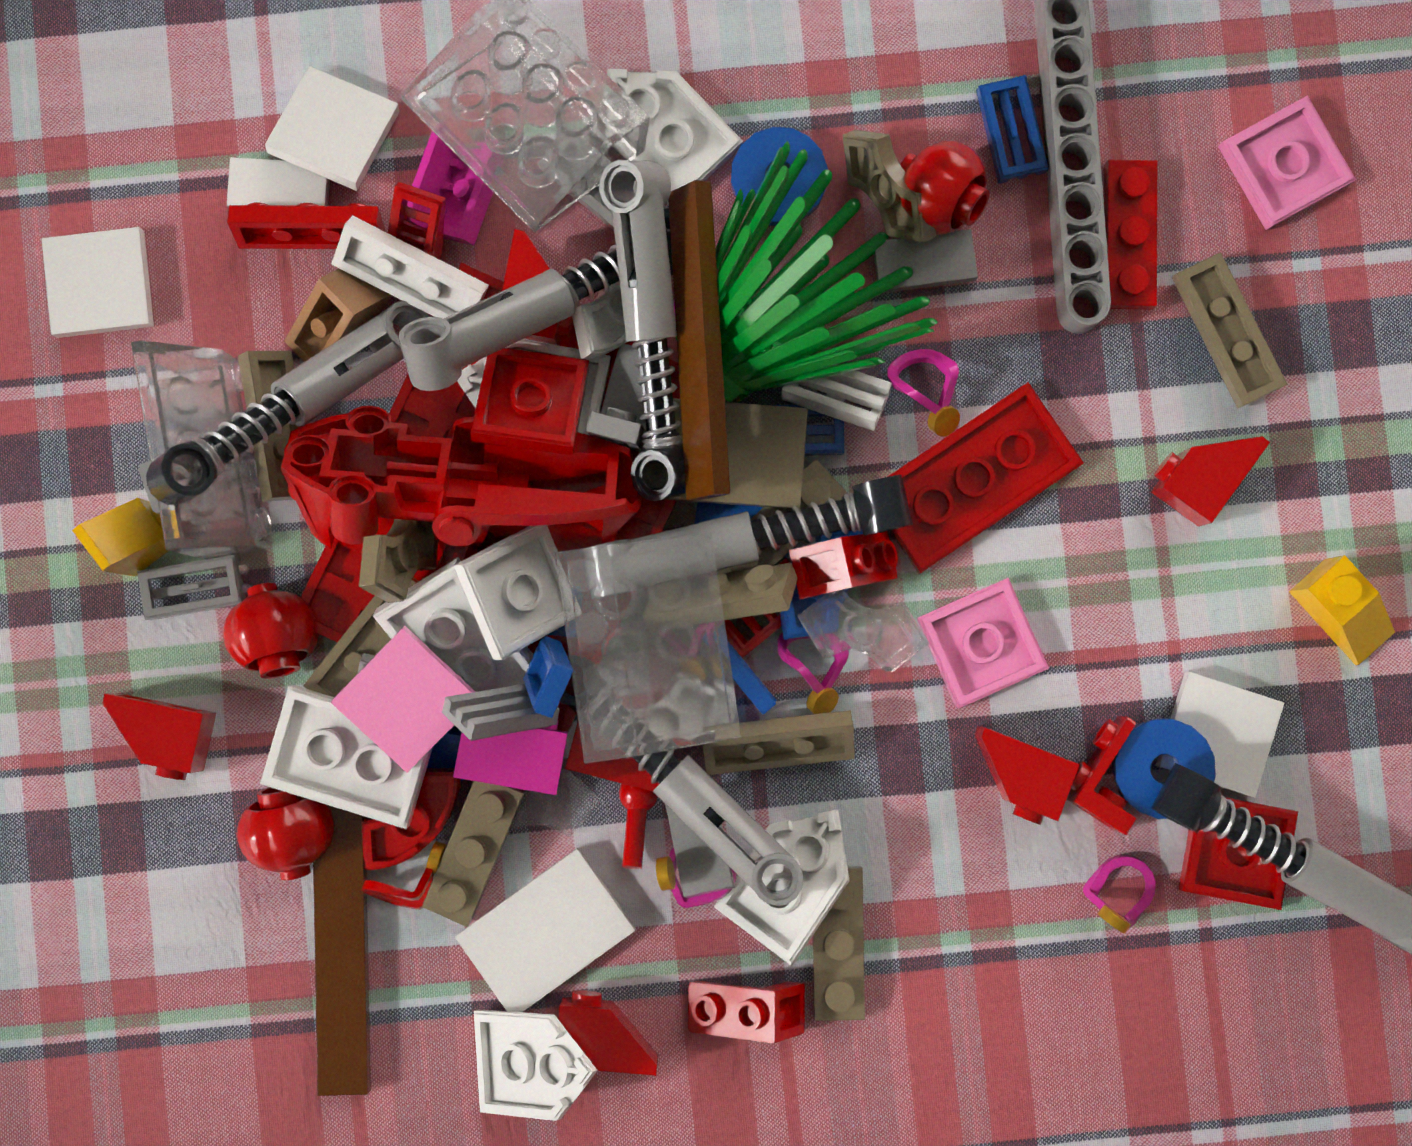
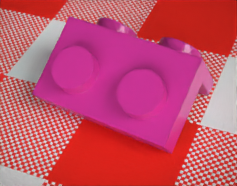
M434 127L412 186L446 198L443 239L474 246L507 153L494 145L458 139L446 129ZM408 201V207L430 214V208ZM407 217V222L428 228L427 223Z

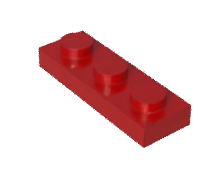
M1108 159L1104 165V214L1111 295L1110 309L1153 310L1157 306L1158 160Z
M254 202L248 205H229L227 218L228 226L239 249H336L344 225L352 215L386 232L379 207L367 206L361 203H350L346 206H319L313 203H300L296 206H277Z

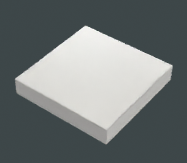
M309 66L266 141V151L268 154L357 191L400 113L399 104Z
M140 227L41 238L52 336L61 338L154 327L144 230Z
M547 525L528 526L454 565L493 660H503L583 615Z
M1185 672L1170 719L1191 725L1207 740L1215 757L1216 778L1214 783L1218 784L1221 788L1249 797H1256L1284 702L1192 672ZM1161 754L1158 756L1156 766L1171 771L1175 761L1170 755Z

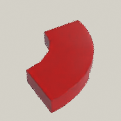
M455 768L426 769L411 823L407 829L368 817L361 822L364 870H377L400 864L414 857L435 839L451 817L458 799L461 779L453 777Z

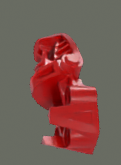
M361 406L349 413L330 416L290 431L281 464V471L288 485V493L292 499L296 500L311 533L331 550L334 537L343 543L361 544L364 537L376 535L378 531V518L433 522L432 529L435 541L452 546L481 545L488 533H492L496 537H504L506 532L515 534L526 528V526L586 522L602 531L601 543L604 544L608 543L638 512L642 501V496L635 490L631 480V467L635 459L630 448L577 432L573 456L471 441L470 432L474 417H463L456 420L451 425L448 438L412 435L409 424L391 422L389 413L376 406ZM607 472L605 485L590 489L585 493L529 488V481L570 478ZM366 475L386 477L385 486L375 485Z

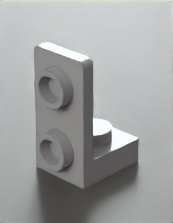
M623 344L617 352L601 413L591 412L586 432L590 436L641 452V449H644V443L642 442L644 438L642 435L647 431L646 422L640 419L645 413L644 404L638 401L643 396L642 386L636 383L641 378L640 368L634 365L635 361L639 359L638 350L634 349L631 345Z

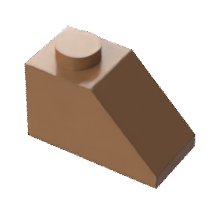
M337 269L319 278L284 342L305 362L380 314L390 299L391 294L341 269Z

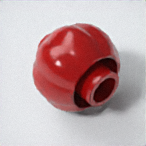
M958 141L934 143L924 148L917 155L909 153L900 163L905 171L904 181L907 187L913 192L921 193V207L918 204L919 215L922 214L926 224L935 228L936 235L952 233L960 229L964 224L971 226L983 213L990 196V191L985 189L987 184L986 172L980 157L974 149ZM900 197L902 207L913 218L911 201Z
M262 583L248 588V597L233 607L225 619L223 640L226 650L239 665L249 671H259L260 677L264 679L279 678L299 671L301 669L299 662L313 653L319 640L320 634L314 632V620L316 621L312 610L304 599L295 593L278 590L276 583Z
M272 787L257 792L258 801L252 803L244 810L238 822L236 835L242 854L256 867L280 873L281 880H294L310 874V865L327 851L332 841L334 821L330 808L326 804Z

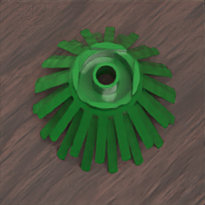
M788 141L782 148L780 146L757 193H755L754 189H751L743 202V192L740 188L715 248L725 400L729 402L737 398V402L740 403L754 391L776 388L883 364L886 362L883 358L873 357L832 366L881 351L885 346L934 332L929 327L938 323L934 318H924L814 354L930 304V299L925 296L916 297L895 307L891 304H882L831 328L826 329L823 327L904 282L913 275L911 267L903 266L856 293L855 290L865 284V278L862 274L855 272L838 282L875 254V250L881 247L886 240H889L888 234L879 232L805 287L828 266L830 258L826 253L833 246L832 238L860 210L861 202L857 198L850 199L756 294L800 239L803 232L801 225H799L832 181L831 170H823L803 197L799 196L794 200L744 269L778 208L807 162L808 154L803 149L797 154L789 169L783 166L790 153Z

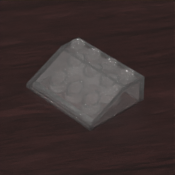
M492 0L477 10L401 94L402 101L534 233L600 184V178L604 169L610 163L617 160H633L645 151L650 116L530 0Z
M142 340L131 342L151 463L172 446L189 440L201 439L208 431L217 432L218 425L221 422L230 423L235 413L247 412V410H243L241 398L243 385L239 362H235V358L222 349ZM245 451L240 454L238 462L230 461L225 464L224 472L217 475L216 481L205 492L189 502L177 506L167 505L158 501L166 550L203 559L267 550L266 537L271 536V521L267 509L260 507L257 488L260 487L255 458L252 459L250 452ZM172 463L171 474L173 479L183 486H189L190 476L187 470L179 464Z
M712 532L554 552L569 658L573 668L572 679L585 764L646 755L741 737Z

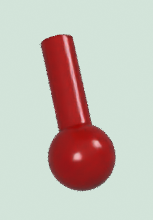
M621 783L619 798L622 805L627 809L622 867L642 869L647 811L656 804L658 796L653 791Z

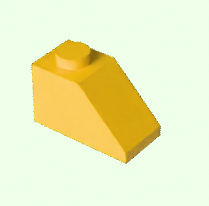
M135 498L89 519L72 530L102 571L134 577L138 575L137 571L146 569L182 541L173 529L178 525L177 520L153 512L150 501L141 498Z
M1345 555L1324 559L1289 591L1355 665H1360L1395 633L1380 593Z

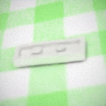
M353 215L344 225L331 263L337 268L398 299L406 301L408 304L434 317L443 319L482 301L489 287L488 284Z

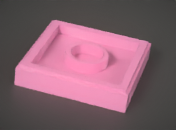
M1308 95L1228 138L1218 146L1265 230L1272 228L1356 181Z
M1009 578L916 618L957 709L1049 669Z
M404 625L332 699L331 703L408 773L454 726L442 713L445 697L476 691Z

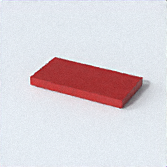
M1027 382L889 475H902L913 525L890 530V533L918 574H921L1084 464V462L1032 386Z

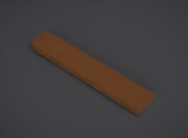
M694 180L671 191L668 203L686 500H703L730 494L712 186L709 181Z
M328 805L334 821V834L327 851L313 862L317 1096L368 1095L371 1091L367 894L361 891L365 880H367V870H364L361 822L366 817Z

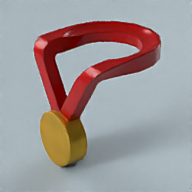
M438 841L434 843L428 857L426 869L415 891L410 892L372 880H365L361 891L393 905L416 910L423 909L422 905L448 844Z

